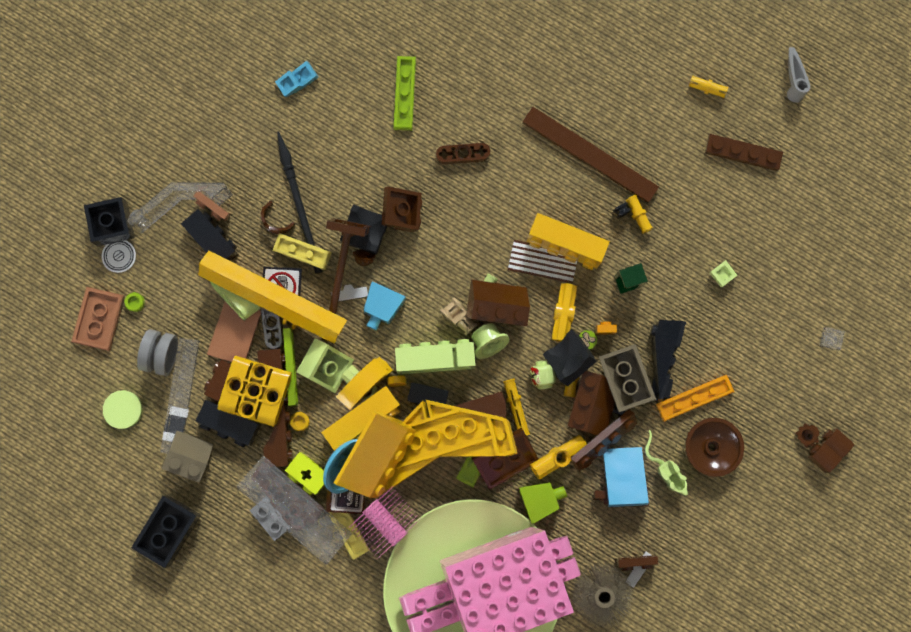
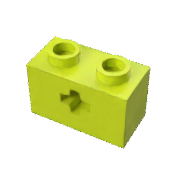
M302 452L296 455L285 470L288 473L287 477L294 483L299 481L304 485L302 489L309 495L313 493L318 495L325 486L323 482L324 469ZM310 470L312 478L304 479L305 474L303 472Z

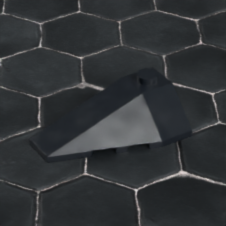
M659 320L656 325H652L650 331L652 336L656 402L659 403L664 400L671 374L668 373V370H671L673 364H675L676 358L673 353L680 347L686 325L684 321Z

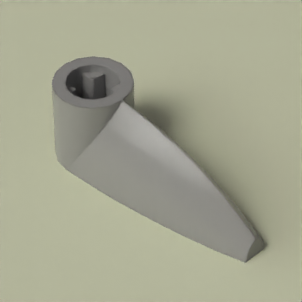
M789 47L788 72L791 87L787 91V97L790 101L798 103L810 90V83L797 51L794 47Z

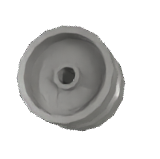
M148 329L142 338L138 351V370L149 373L155 370V373L158 375L168 376L176 360L178 336L170 333H165L162 336L161 332Z

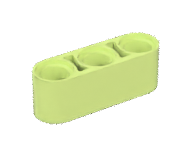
M210 282L215 291L241 319L246 320L260 310V306Z

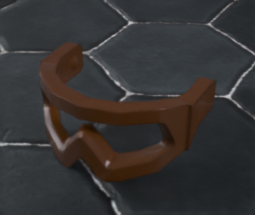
M269 201L262 207L260 213L263 225L273 234L288 233L295 226L294 222L285 228H275L267 224L265 219L266 212L273 205Z

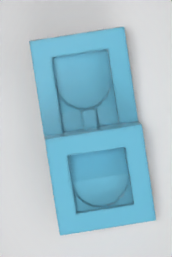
M305 61L293 72L288 71L275 83L283 95L288 97L312 83L319 76L311 64Z

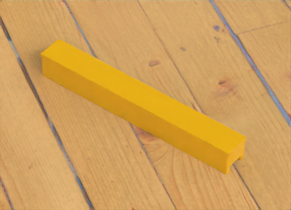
M209 250L199 262L198 276L333 344L336 343L347 322L346 319Z

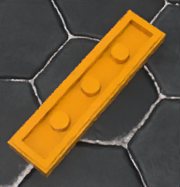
M726 374L655 405L662 421L665 422L734 393V389Z

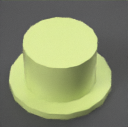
M493 323L479 327L471 336L477 346L475 356L478 359H485L497 354L506 347L510 340L508 334H500Z

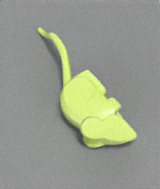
M649 430V440L645 447L647 457L651 461L659 463L660 466L657 472L667 483L666 487L669 490L685 496L688 495L687 478L680 473L677 464L673 461L664 462L649 454V446L652 440V433Z

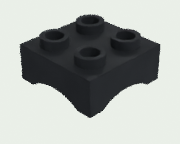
M352 205L348 221L369 225L371 228L370 233L365 237L353 234L349 246L377 255L387 226L382 225V214Z
M572 329L558 345L543 354L555 371L559 381L566 386H569L597 362L581 337Z

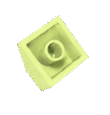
M315 338L296 372L336 393L343 381L340 376L351 366L354 359Z

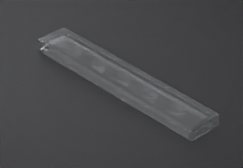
M179 338L160 453L168 452L176 430L185 433L199 340Z

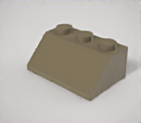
M636 344L599 357L618 412L656 399Z

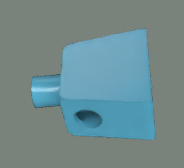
M372 281L364 307V313L371 316L366 326L377 331L381 321L390 324L404 304L406 297Z

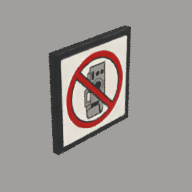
M263 266V278L301 297V268Z

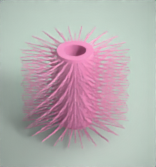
M388 490L378 500L376 499L368 506L355 522L365 515L366 517L359 524L368 518L364 525L370 521L371 524L369 526L373 524L387 539L388 543L391 546H395L407 534V531L390 514L394 509L388 512L387 510L391 506L386 509L385 506L387 504L383 506L382 503L384 501L379 502L390 491Z

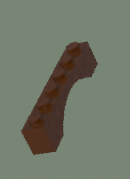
M283 350L257 351L259 363L284 370L286 363ZM264 367L259 368L258 370H259V371L263 374V376H264L265 373H266L265 368H264ZM274 391L275 401H277L278 393ZM288 392L286 393L277 424L263 448L264 468L289 466L290 462L293 461V450L289 449V442H292L291 430L288 431V423H291L290 411H287Z

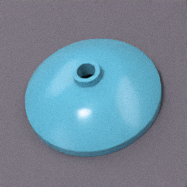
M358 439L343 443L329 457L323 472V482L330 492L339 494L348 491V489L334 484V481Z

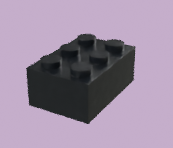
M163 495L131 548L163 568H168L172 565L201 514L171 496Z

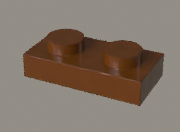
M656 555L615 558L616 567L622 568V571L634 570L635 566H641V569H652L653 565L658 564V556Z

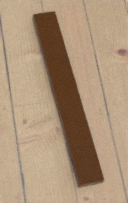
M535 107L531 108L522 124L647 203L650 202L659 188L650 180Z

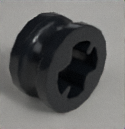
M627 202L612 210L613 213L617 214V219L632 211L631 208L627 207Z

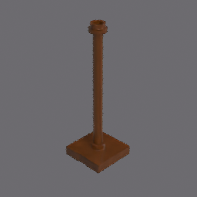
M336 218L328 220L326 229L340 231L343 235L329 311L334 314L337 312L350 239L353 237V234L365 237L370 233L371 228L369 225Z

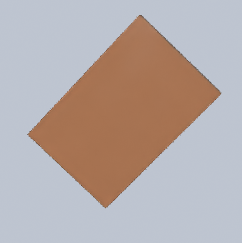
M86 287L71 342L110 351L125 296Z
M225 301L207 355L232 362L234 356L247 359L262 315L261 311L258 310L252 316L243 320Z

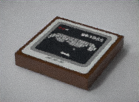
M328 490L325 512L363 514L365 496L351 490L339 494Z

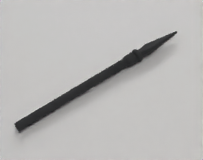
M278 131L280 162L289 181L306 243L315 246L295 179L296 175L293 170L292 157ZM313 266L315 274L323 272L322 269Z

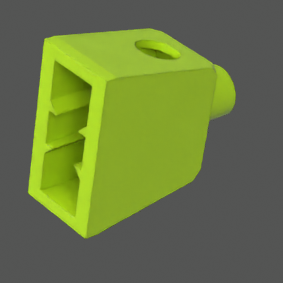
M550 482L518 488L531 524L559 510L557 501L567 497L564 486L553 489Z

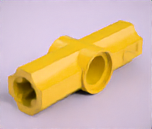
M561 283L558 303H556L553 320L555 321L551 340L561 342L570 331L575 314L576 285Z
M577 435L563 445L552 448L548 454L530 464L533 473L540 480L556 469L567 466L571 461V457L586 446L587 443L581 435ZM562 453V459L557 462V455Z

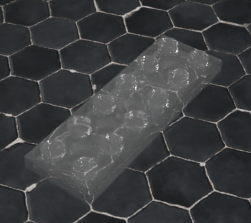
M265 456L254 465L236 486L325 565L331 561L353 534L329 512H325L321 505Z

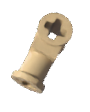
M453 297L451 299L452 302L444 309L441 308L440 312L454 326L458 325L464 331V335L467 336L478 324L473 323L470 318H466L467 311Z

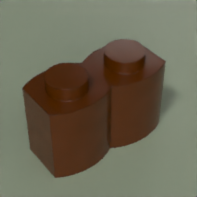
M837 428L828 429L822 435L823 440L821 443H816L809 450L810 455L808 458L824 473H830L855 445Z

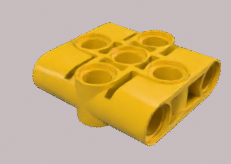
M234 356L217 409L275 427L291 381L292 372ZM264 367L266 373L263 377L259 378L256 374L257 370ZM239 380L241 386L238 390L234 391L232 384L234 381ZM254 386H258L260 390L257 396H252L250 393L251 388ZM275 391L278 393V399L275 402H271L269 395ZM247 405L253 406L251 415H246L244 412Z

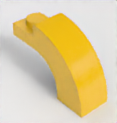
M380 357L374 358L352 378L336 398L351 410L379 382L386 378L393 369Z

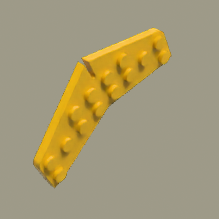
M426 400V403L422 401L403 421L414 428L416 432L414 433L412 443L404 451L403 459L396 465L393 477L387 481L384 493L439 457H490L518 454L510 422L506 418L430 400Z

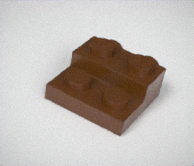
M389 186L385 187L382 225L394 227L396 230L418 231L421 225L422 193Z

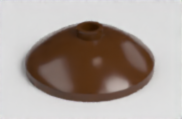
M707 418L696 423L688 432L685 441V452L690 464L698 472L707 476L719 477L731 473L739 466L744 455V441L739 430L729 421L721 418ZM710 444H713L715 447L713 451L709 450Z

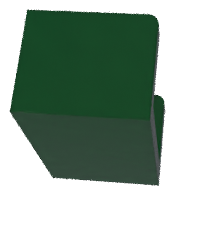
M641 263L619 270L614 276L620 294L641 288L648 282Z

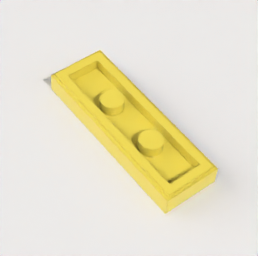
M280 233L272 250L326 270L332 254L330 251Z
M327 512L353 560L370 551L350 513Z

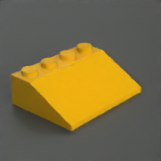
M373 412L337 475L334 484L366 497L378 499L384 493L387 481L393 477L396 465L403 459L405 449L412 443L416 430L397 418Z

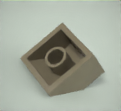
M176 430L161 468L200 483L213 444Z

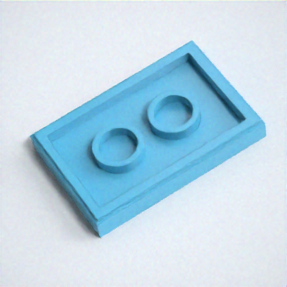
M642 447L607 449L603 454L608 507L648 505Z

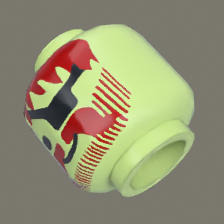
M547 360L537 361L536 365L530 369L532 385L538 389L553 387L557 380L556 373L552 366L547 364Z

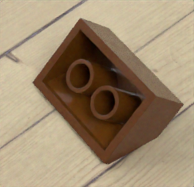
M471 279L466 318L520 326L528 325L530 304L527 287Z
M585 371L582 374L567 428L598 436L608 427L615 401L605 376Z

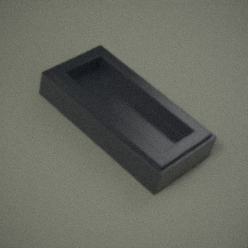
M411 382L407 401L420 404L422 401L426 403V400L446 404L449 391Z

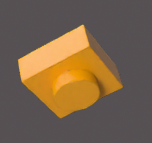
M608 321L600 322V325L595 327V335H614L617 333V325H611V322Z

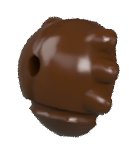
M364 250L353 251L355 262L358 265L368 266L374 262L375 254Z
M805 423L803 427H799L796 435L800 442L808 448L809 445L813 447L815 443L819 442L818 436L820 432L816 426H809Z

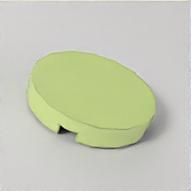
M126 390L110 394L103 405V416L106 422L118 429H127L134 426L140 420L143 413L140 398Z

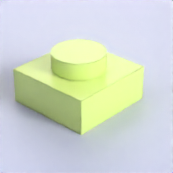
M726 260L710 272V275L720 287H723L737 276Z

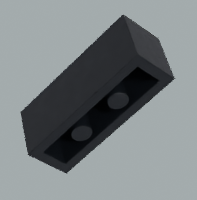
M197 209L181 223L206 253L209 250L229 261H232L239 255L235 251L237 246L230 239L226 241L223 237L224 231L218 225L216 227L212 225L211 221L213 219L206 211L202 213Z
M205 400L195 420L200 423V428L207 431L211 429L218 431L216 435L224 439L231 437L235 439L234 443L245 448L246 445L252 446L261 424L217 409V404Z

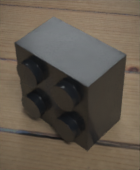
M122 197L84 205L90 241L97 247L135 238L128 202Z

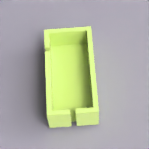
M469 339L458 340L456 344H450V341H439L438 345L422 342L419 343V346L411 347V344H400L399 348H395L398 375L475 369L474 342H469Z

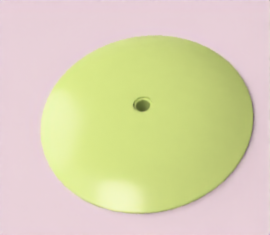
M486 500L454 501L436 507L422 515L421 519H417L414 522L415 524L407 531V534L395 545L386 567L383 598L387 620L392 632H410L406 619L414 614L404 615L399 597L444 580L445 576L440 560L529 527H537L514 509ZM449 600V601H447V602H444V603L438 604V605H436V606L430 607V608H428V609H426V610H429V609L435 608V607H437V606H439V605H443V604H445V603L451 602L452 600ZM557 619L524 632H553ZM458 621L432 632L464 631L461 622Z

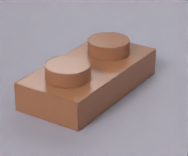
M199 190L194 194L195 203L202 209L207 207L211 210L210 215L218 221L223 219L226 222L230 217L228 212Z

